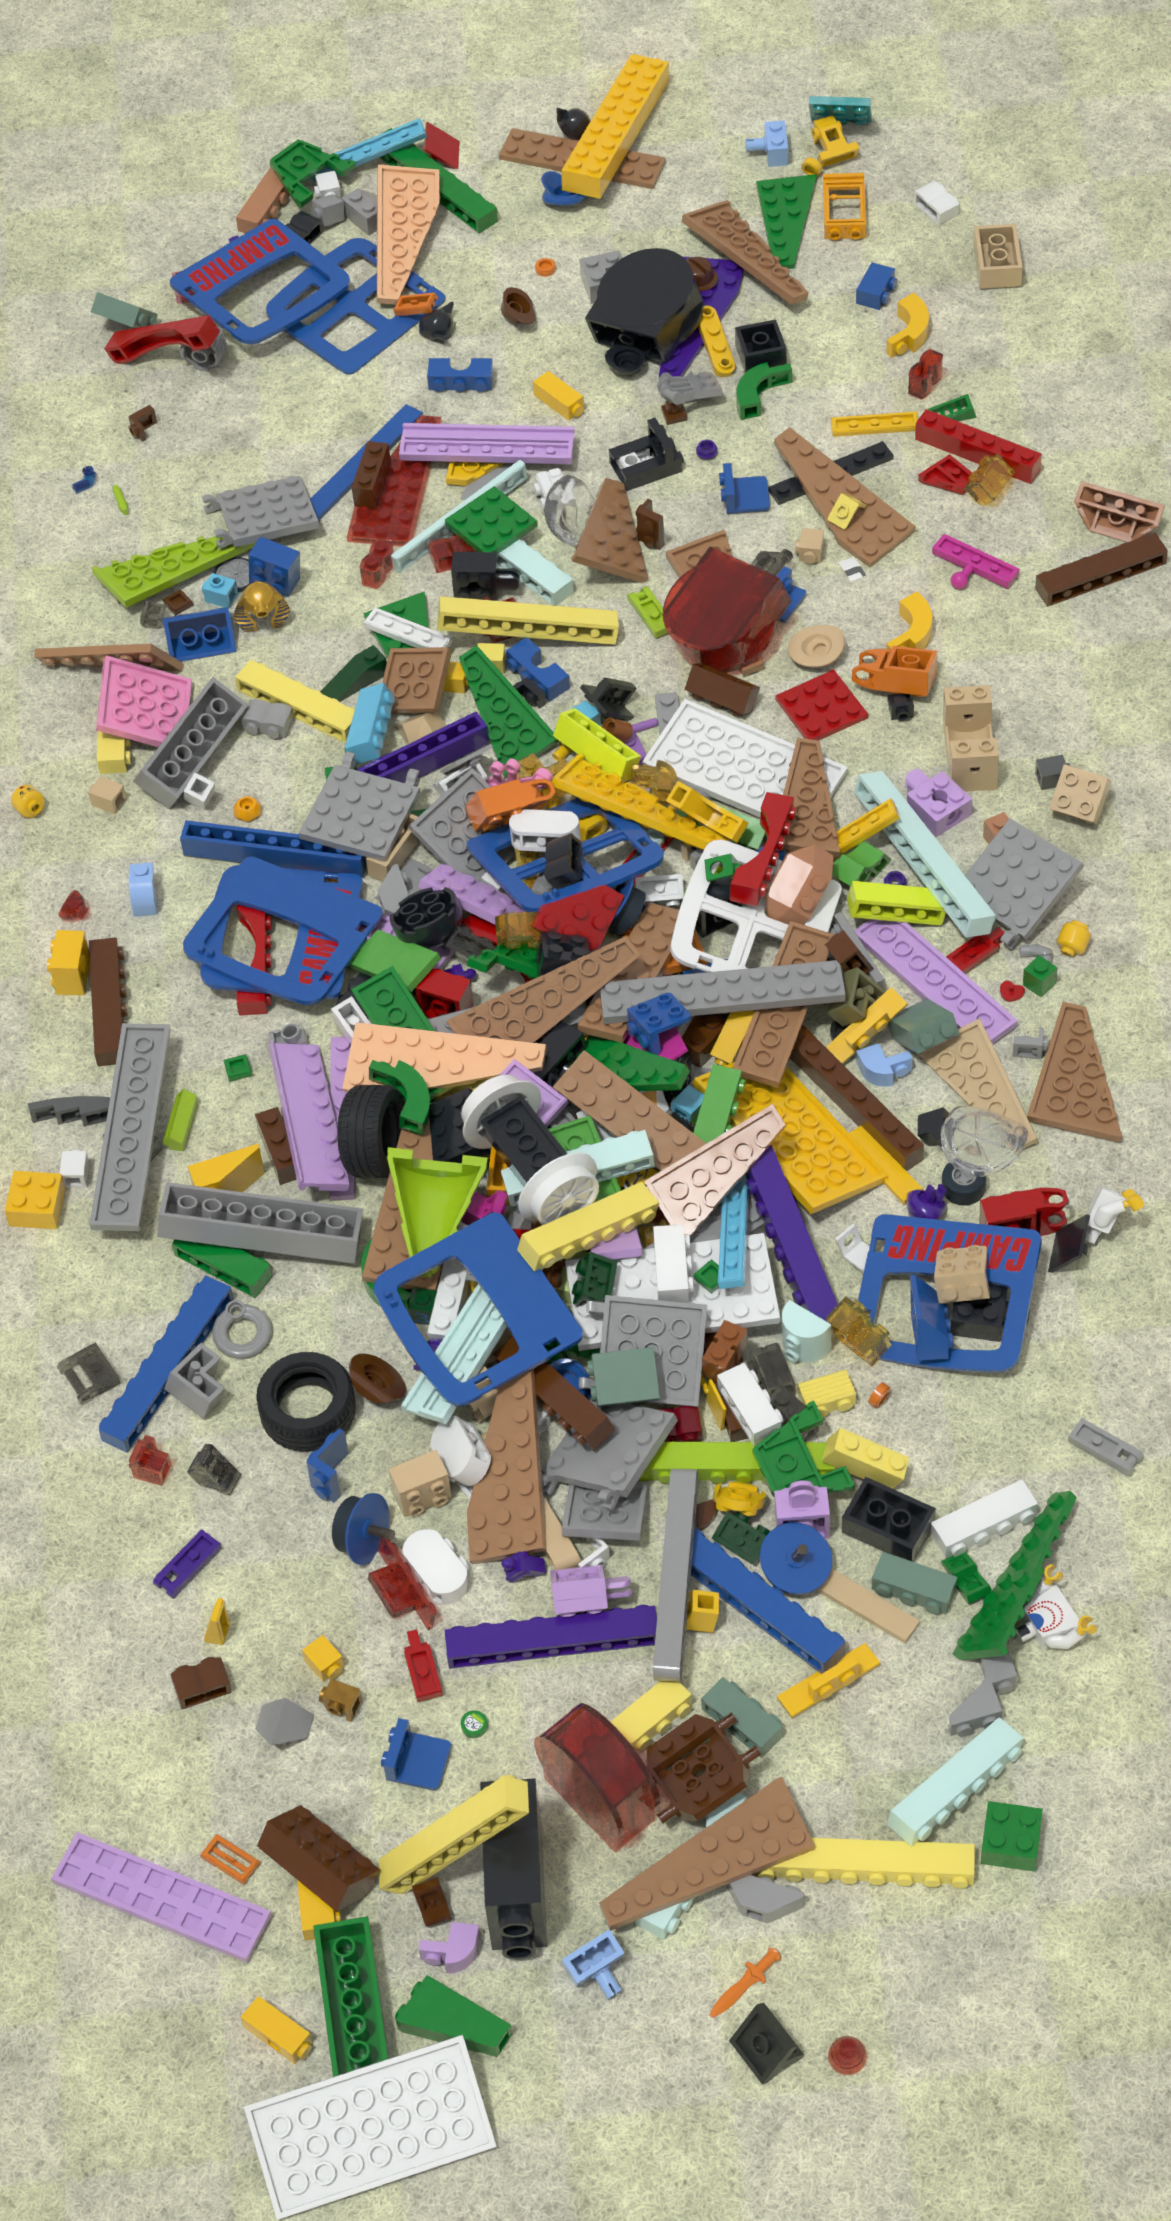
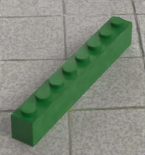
M414 143L379 157L390 166L439 170V204L477 233H482L498 222V210L493 203L488 202L480 193H476L468 184L460 181L453 173L443 168L440 163L431 159L427 153L418 149Z

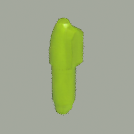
M114 485L112 489L117 506L124 515H128V503L120 487Z

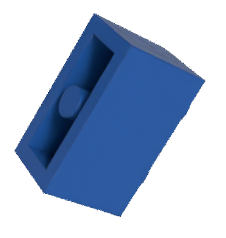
M871 262L856 289V304L880 310L883 304H887L890 290H895L897 285L895 268Z

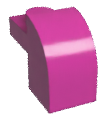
M498 1190L487 1198L475 1191L471 1204L461 1222L470 1225L493 1212L503 1215L507 1207L505 1204L507 1194Z

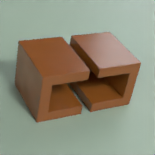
M727 1320L723 1321L714 1337V1342H711L702 1358V1375L717 1381L718 1374L735 1367V1362L738 1363L747 1347L746 1328Z

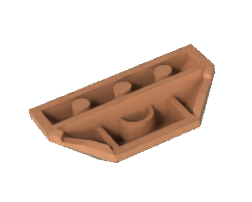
M1081 481L1074 500L1089 531L1125 542L1136 540L1159 526L1165 505Z
M816 844L787 853L766 892L765 905L767 916L788 925L790 921L802 925L810 919L832 879L833 855Z

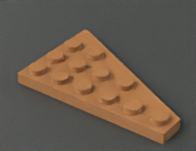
M605 478L599 487V492L596 495L597 498L591 507L585 528L581 532L571 560L572 562L639 583L645 582L648 579L624 483Z
M1062 1002L1027 1118L1032 1123L1120 1143L1122 1131L1119 1128L1111 1092L1105 1079V1071L1101 1065L1097 1043H1095L1093 1037V1029L1088 1019L1087 1008L1081 1005Z

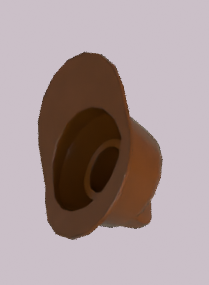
M698 256L686 259L700 291H707L717 284V272L706 258Z
M507 288L503 292V301L501 303V313L504 318L511 324L519 322L523 324L534 323L535 313L532 300L528 294L518 288Z

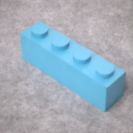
M385 683L360 689L345 745L346 751L355 753L353 760L357 762L356 765L380 757L389 718L391 717L392 706L395 702L392 691L387 688Z

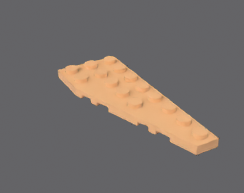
M378 165L377 303L396 305L402 295L439 207V170Z
M356 1022L342 1090L344 1093H347L356 1085H382L369 1080V1066L372 1060L386 1062L392 1067H396L399 1060L403 1061L420 1073L428 1089H444L472 1084L477 1080H489L499 1076L514 1059L531 1072L543 1071L547 1047L546 1044Z

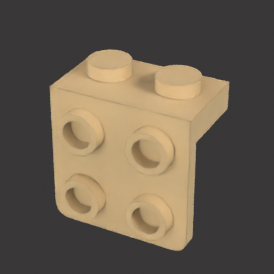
M971 1245L966 1248H945L937 1252L934 1280L939 1303L990 1298L986 1275L988 1255L986 1246Z

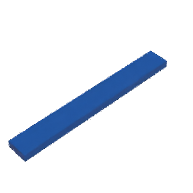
M405 404L369 441L388 443L389 450H391L401 440L403 423H418L423 418V412ZM366 444L310 498L318 521L352 489L351 487Z

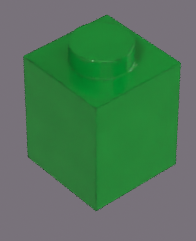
M1038 955L1024 969L1023 986L1039 997H1042L1056 984L1058 967Z

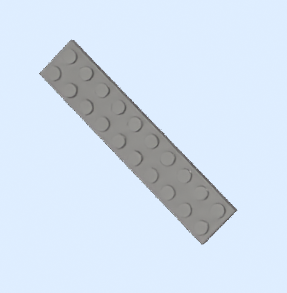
M837 960L609 981L600 988L604 1024L629 1022L628 1008L664 993H672L689 1011L691 1016L846 1001L841 966Z
M122 1023L90 1218L91 1230L140 1231L171 1034L170 1024Z

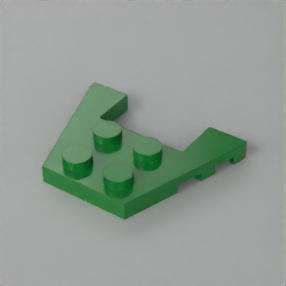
M298 139L270 159V166L298 207L302 208L313 200L314 195L313 192L302 185L304 182L326 166L344 177L355 169L356 162L351 159L348 161L340 159V155L335 153L330 155L322 152V148Z
M516 936L497 944V949L483 950L478 957L475 955L469 956L467 966L487 973L498 963L505 966L508 970L519 971L526 974L527 977L535 979L538 977L535 957L538 944Z
M814 1400L809 1402L806 1408L799 1414L793 1415L779 1430L776 1429L752 1449L753 1456L773 1497L774 1491L789 1488L791 1483L796 1481H810L813 1486L827 1487V1493L855 1490V1485L846 1466L820 1475L800 1433L823 1424V1418Z

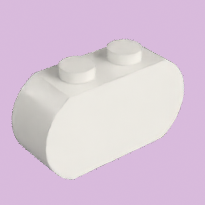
M524 809L522 813L512 815L509 820L511 843L517 850L545 852L548 842L570 833L581 841L579 819L576 814L570 811Z
M451 1415L446 1424L439 1422L432 1434L430 1446L433 1451L437 1450L448 1473L449 1481H457L466 1486L477 1484L489 1468L491 1455L475 1425L455 1415Z
M424 1529L414 1532L406 1539L403 1545L405 1566L434 1603L442 1605L455 1603L467 1592L469 1585L468 1564L463 1557L460 1556L458 1558L456 1556L454 1547L448 1538L443 1539L435 1530Z

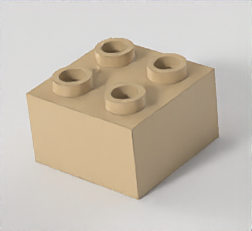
M1064 764L1049 809L1053 812L1097 825L1112 781L1108 777Z
M437 1450L388 1469L392 1493L404 1518L407 1516H418L425 1509L432 1506L441 1507L448 1500L452 1499L448 1473Z

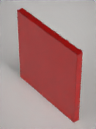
M427 121L425 124L427 138H425L424 151L430 154V158L440 160L453 169H458L460 141Z

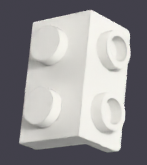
M682 874L635 878L636 888L646 893L643 909L646 908L648 903L666 904V907L670 908L679 907L680 903H682L684 898Z

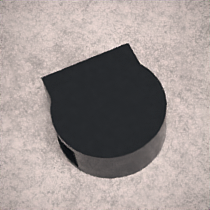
M643 249L621 258L609 268L600 281L597 299L586 315L585 320L595 343L609 348L614 346L636 347L643 352L645 358L667 364L678 345L685 341L699 325L703 316L704 301L692 269L684 257L668 249Z

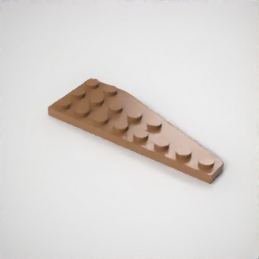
M789 427L774 439V445L785 462L792 468L795 478L801 482L804 492L817 512H820L823 516L826 526L832 530L837 543L868 567L873 566L915 532V525ZM841 493L849 494L866 504L865 508L858 507L847 529H842L827 519Z
M533 1368L498 1388L484 1443L491 1455L490 1465L484 1477L473 1486L467 1510L469 1560L472 1564L502 1560L519 1551H526L527 1554L547 1551L535 1374Z

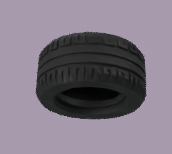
M356 1085L343 1098L337 1126L338 1151L343 1167L354 1177L389 1178L388 1147L397 1148L402 1129L400 1128V1114L405 1105L403 1096L393 1086Z
M298 1352L287 1355L272 1364L263 1374L258 1384L256 1400L262 1426L266 1434L284 1448L299 1452L318 1450L324 1444L327 1436L335 1433L339 1428L344 1430L346 1434L355 1418L356 1402L350 1376L338 1361L328 1355L318 1352ZM303 1385H318L327 1389L333 1395V1399L326 1410L317 1416L306 1419L294 1418L285 1414L280 1408V1403L285 1395L294 1388Z

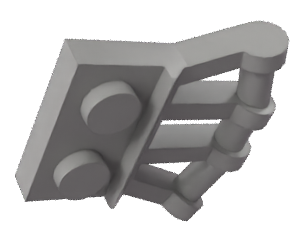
M691 371L687 376H671L665 372L660 375L657 389L664 399H670L676 405L695 399L722 396V387L713 373L706 371L699 372L698 375H694Z

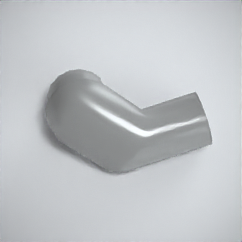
M1039 944L1019 946L1020 958L1040 955L1050 963L1053 960L1051 956L1053 952L1050 948Z

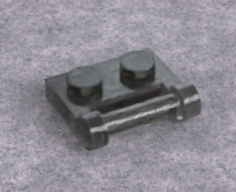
M783 549L781 552L760 551L740 577L741 585L768 588L785 564L790 563L793 559L792 552L787 549Z
M96 1342L63 1359L57 1365L59 1372L66 1376L74 1388L81 1405L92 1401L96 1396L121 1383L118 1375ZM75 1366H80L92 1386L84 1387L73 1370Z

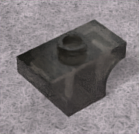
M205 1444L202 1450L198 1451L187 1471L200 1486L215 1489L224 1495L232 1494L242 1475L213 1444Z

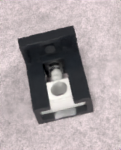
M656 418L647 420L648 436L609 449V463L621 483H624L626 491L682 472L683 455L680 451L677 452L673 439L667 436L665 427L660 425Z

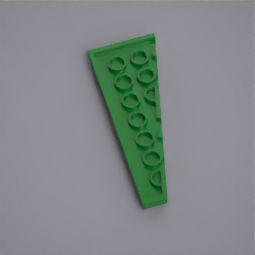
M1071 1491L1056 1492L1048 1498L1047 1506L1034 1520L1035 1525L1031 1531L1023 1537L1022 1545L1017 1553L1009 1559V1565L1005 1572L997 1578L996 1586L984 1598L982 1608L972 1617L968 1630L958 1639L957 1647L952 1653L956 1658L969 1660L1005 1656L1008 1649L1005 1645L1009 1637H1015L1017 1632L1014 1629V1625L1019 1619L1024 1617L1026 1612L1023 1605L1033 1597L1044 1572L1041 1565L1044 1559L1050 1558L1053 1552L1049 1547L1054 1540L1059 1539L1061 1532L1058 1527L1068 1519L1077 1499Z

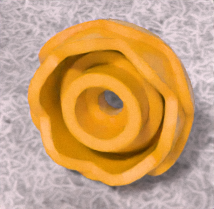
M242 797L236 801L233 807L234 816L246 822L255 820L261 815V804L254 797Z

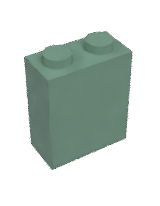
M99 292L96 294L91 312L133 328L157 324L158 314Z
M928 998L902 1010L888 1023L892 1038L917 1054L959 1035L954 1014Z
M654 1347L592 1354V1360L587 1361L589 1376H594L595 1386H590L592 1402L597 1401V1407L660 1399Z

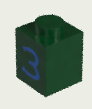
M412 1288L408 1313L414 1323L430 1324L437 1290Z

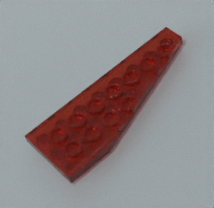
M420 415L415 423L441 424L442 420L441 417ZM399 444L390 456L391 463L376 508L354 506L347 534V542L403 547L414 538L432 461L400 460Z

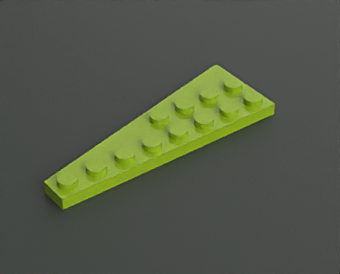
M201 536L197 538L196 542L189 544L180 542L153 550V552L146 556L137 554L131 556V560L118 563L117 560L112 561L110 566L99 569L97 566L92 567V572L127 608L253 548L256 543L238 547L230 544L226 547L218 548L216 541L224 537L216 538L214 536L204 539Z

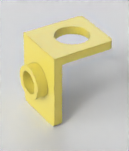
M841 493L827 519L840 528L847 529L858 507L865 508L866 504L849 494Z

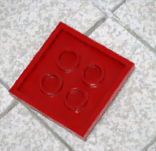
M834 669L775 695V700L804 739L819 741L868 719L867 711Z

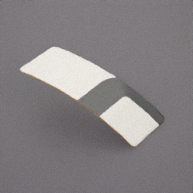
M854 557L838 562L850 581L866 576Z

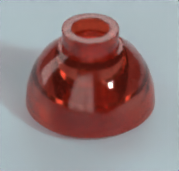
M72 890L58 913L59 918L64 920H75L78 918L82 920L89 908L86 907L82 894L77 890Z
M841 2036L830 2045L828 2061L836 2072L843 2075H853L860 2072L866 2065L867 2051L859 2039L853 2036Z

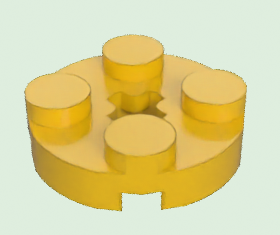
M729 1482L728 1487L721 1488L722 1483L714 1487L713 1500L716 1502V1509L720 1511L736 1510L741 1511L744 1515L754 1516L757 1514V1510L762 1509L765 1505L766 1493L762 1491L760 1494L757 1492L758 1487L752 1484Z

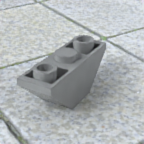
M394 864L378 889L379 903L383 914L389 917L390 914H394L400 908L399 902L413 894L412 890L407 891V876L405 871L400 872L398 864Z
M750 1875L726 1885L742 1916L767 1924L803 1908L805 1903V1893L801 1892L799 1888L792 1885L782 1886L776 1884L767 1877L758 1878Z

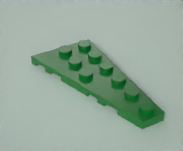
M477 645L459 657L460 665L480 717L488 726L489 741L498 762L505 765L509 759H514L520 764L521 769L559 742L553 736L554 732ZM506 770L503 772L504 779L507 778L508 772Z

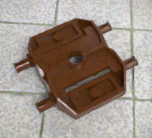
M731 1712L716 1722L695 1714L647 1748L648 1770L633 1781L639 1790L652 1781L655 1784L658 1783L671 1801L670 1806L656 1814L662 1824L675 1815L678 1818L682 1817L684 1821H699L748 1786L751 1776L749 1763L762 1754L755 1745L744 1754L738 1755L725 1737L726 1733L724 1731L738 1722ZM708 1738L711 1740L707 1744H701ZM696 1748L695 1752L689 1755L687 1758H685L684 1760H678L684 1755H686L688 1752ZM673 1764L672 1768L666 1772L665 1769ZM706 1769L702 1776L696 1777L699 1771Z

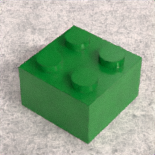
M988 1801L980 1864L1035 1872L1043 1809Z

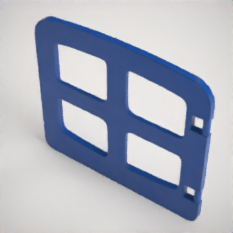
M364 238L350 239L325 255L338 266H341L355 256H362L377 266V259L372 256L374 252L377 253V246ZM310 266L268 302L266 306L267 317L271 319L281 314L313 285L320 289L330 280ZM411 271L405 287L415 294L436 293L438 300L434 301L435 306L431 308L437 309L445 302V295ZM376 273L353 291L346 290L336 297L337 304L312 324L305 325L302 322H298L284 331L342 373L351 375L418 324L426 313L394 316L392 319H387L367 305L365 301L377 292ZM422 285L427 291L423 292L418 287ZM348 314L357 315L377 330L347 351L339 350L321 337L323 333Z
M579 797L547 810L570 811L576 814L578 819L593 814H601L615 828L612 831L581 842V882L558 890L554 888L551 892H544L541 895L533 893L522 880L544 872L547 861L545 857L511 869L496 853L512 845L509 824L474 837L467 842V850L523 910L537 913L543 904L563 899L564 897L592 889L599 885H606L610 888L658 867L664 860L662 848L634 820L624 819L615 812L603 810L596 804L580 800ZM621 841H628L641 854V856L601 874L584 859V856ZM646 842L648 845L643 847L640 843Z

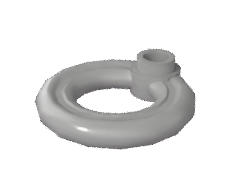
M233 1300L226 1305L225 1310L215 1320L212 1328L213 1341L218 1350L228 1357L236 1359L251 1358L259 1354L268 1345L272 1335L271 1322L266 1313L258 1307L244 1304L239 1300ZM234 1311H240L239 1315H232ZM243 1319L251 1320L257 1327L255 1338L251 1342L241 1345L230 1341L227 1336L229 1325L232 1322H240Z

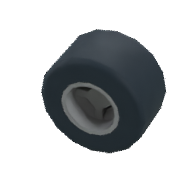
M957 1158L950 1161L942 1172V1185L947 1190L945 1198L959 1206L977 1203L986 1191V1172L983 1166L970 1158Z

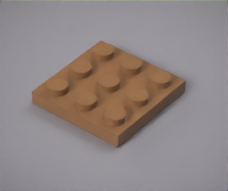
M390 648L382 683H385L387 688L392 691L395 698L391 713H438L452 654L450 648Z

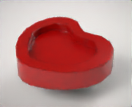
M1004 981L1000 985V995L1007 1002L1017 1001L1025 994L1023 986L1015 985L1011 981Z

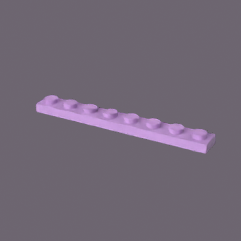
M331 1037L330 1100L336 1126H338L340 1107L346 1095L342 1088L351 1044L346 1037ZM347 1172L349 1180L348 1191H330V1201L355 1199V1177Z

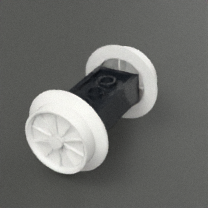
M513 1075L496 1076L478 1086L469 1095L462 1107L461 1117L464 1122L463 1136L465 1141L470 1146L478 1149L494 1147L524 1187L518 1200V1209L527 1220L539 1221L544 1225L592 1204L599 1192L595 1160L585 1153L567 1154L536 1114L541 1103V1093L534 1083L519 1080Z

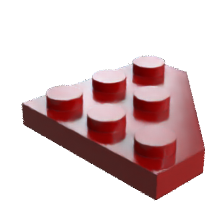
M599 885L592 889L572 894L563 899L541 905L531 927L540 932L556 931L560 934H577L587 937L589 950L596 951L599 949L624 895L606 885Z

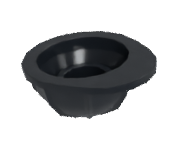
M614 346L606 351L605 361L620 376L631 377L641 371L645 362V356L636 347Z

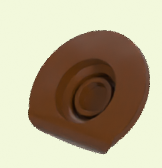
M365 1353L357 1354L350 1360L349 1372L352 1385L364 1398L383 1404L398 1401L404 1396L406 1392L405 1382L398 1371L389 1363L377 1356Z

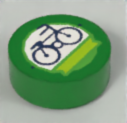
M472 1710L463 1715L461 1718V1730L464 1735L469 1738H479L486 1733L488 1723L486 1716L482 1712Z

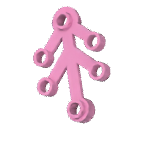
M509 759L505 765L494 761L489 768L493 777H489L486 782L493 787L517 780L520 764L514 759ZM539 768L533 776L518 779L520 783L536 779L552 781L553 775L547 769ZM505 770L508 772L507 780L502 777ZM542 784L539 785L537 788L544 789L547 788V786Z

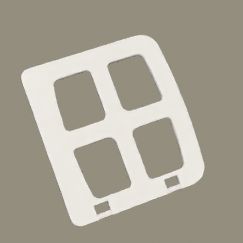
M714 840L707 844L690 879L675 923L670 951L677 962L705 972L748 969L745 967L757 933H765L783 940L788 924L771 919L765 915V898L761 897L758 906L747 904L745 907H739L711 897L706 893L710 882L706 880L705 859L731 853L738 862L744 865L756 857L759 852L725 840ZM779 860L777 867L773 866L772 880L783 861ZM720 862L713 864V866L711 867V872L713 874L718 868ZM831 879L810 919L804 925L828 932L842 890L841 885L837 881ZM767 882V883H766V884H767V889H768V887H769V885H770L771 882ZM700 911L719 916L738 925L739 929L727 961L696 950L692 946L694 928ZM698 959L712 963L711 967L697 963Z

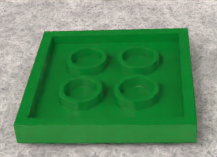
M495 486L445 519V526L477 552H497L498 554L538 527L535 518Z

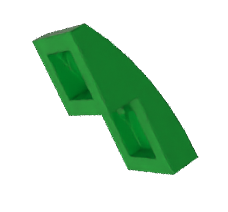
M966 1552L956 1557L950 1556L941 1561L946 1572L957 1577V1590L968 1604L991 1593L990 1585L979 1574L976 1563Z

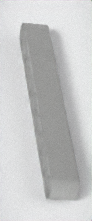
M671 1469L653 1660L654 1681L682 1680L699 1483L698 1469Z

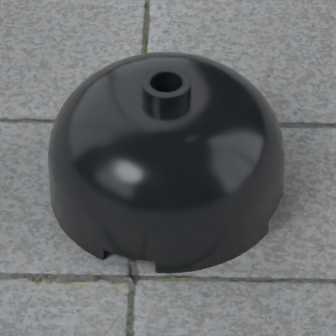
M432 887L417 891L399 902L400 908L394 914H390L389 919L399 940L432 950L446 944L457 934L462 923V909L453 890L444 887L443 890L433 891Z

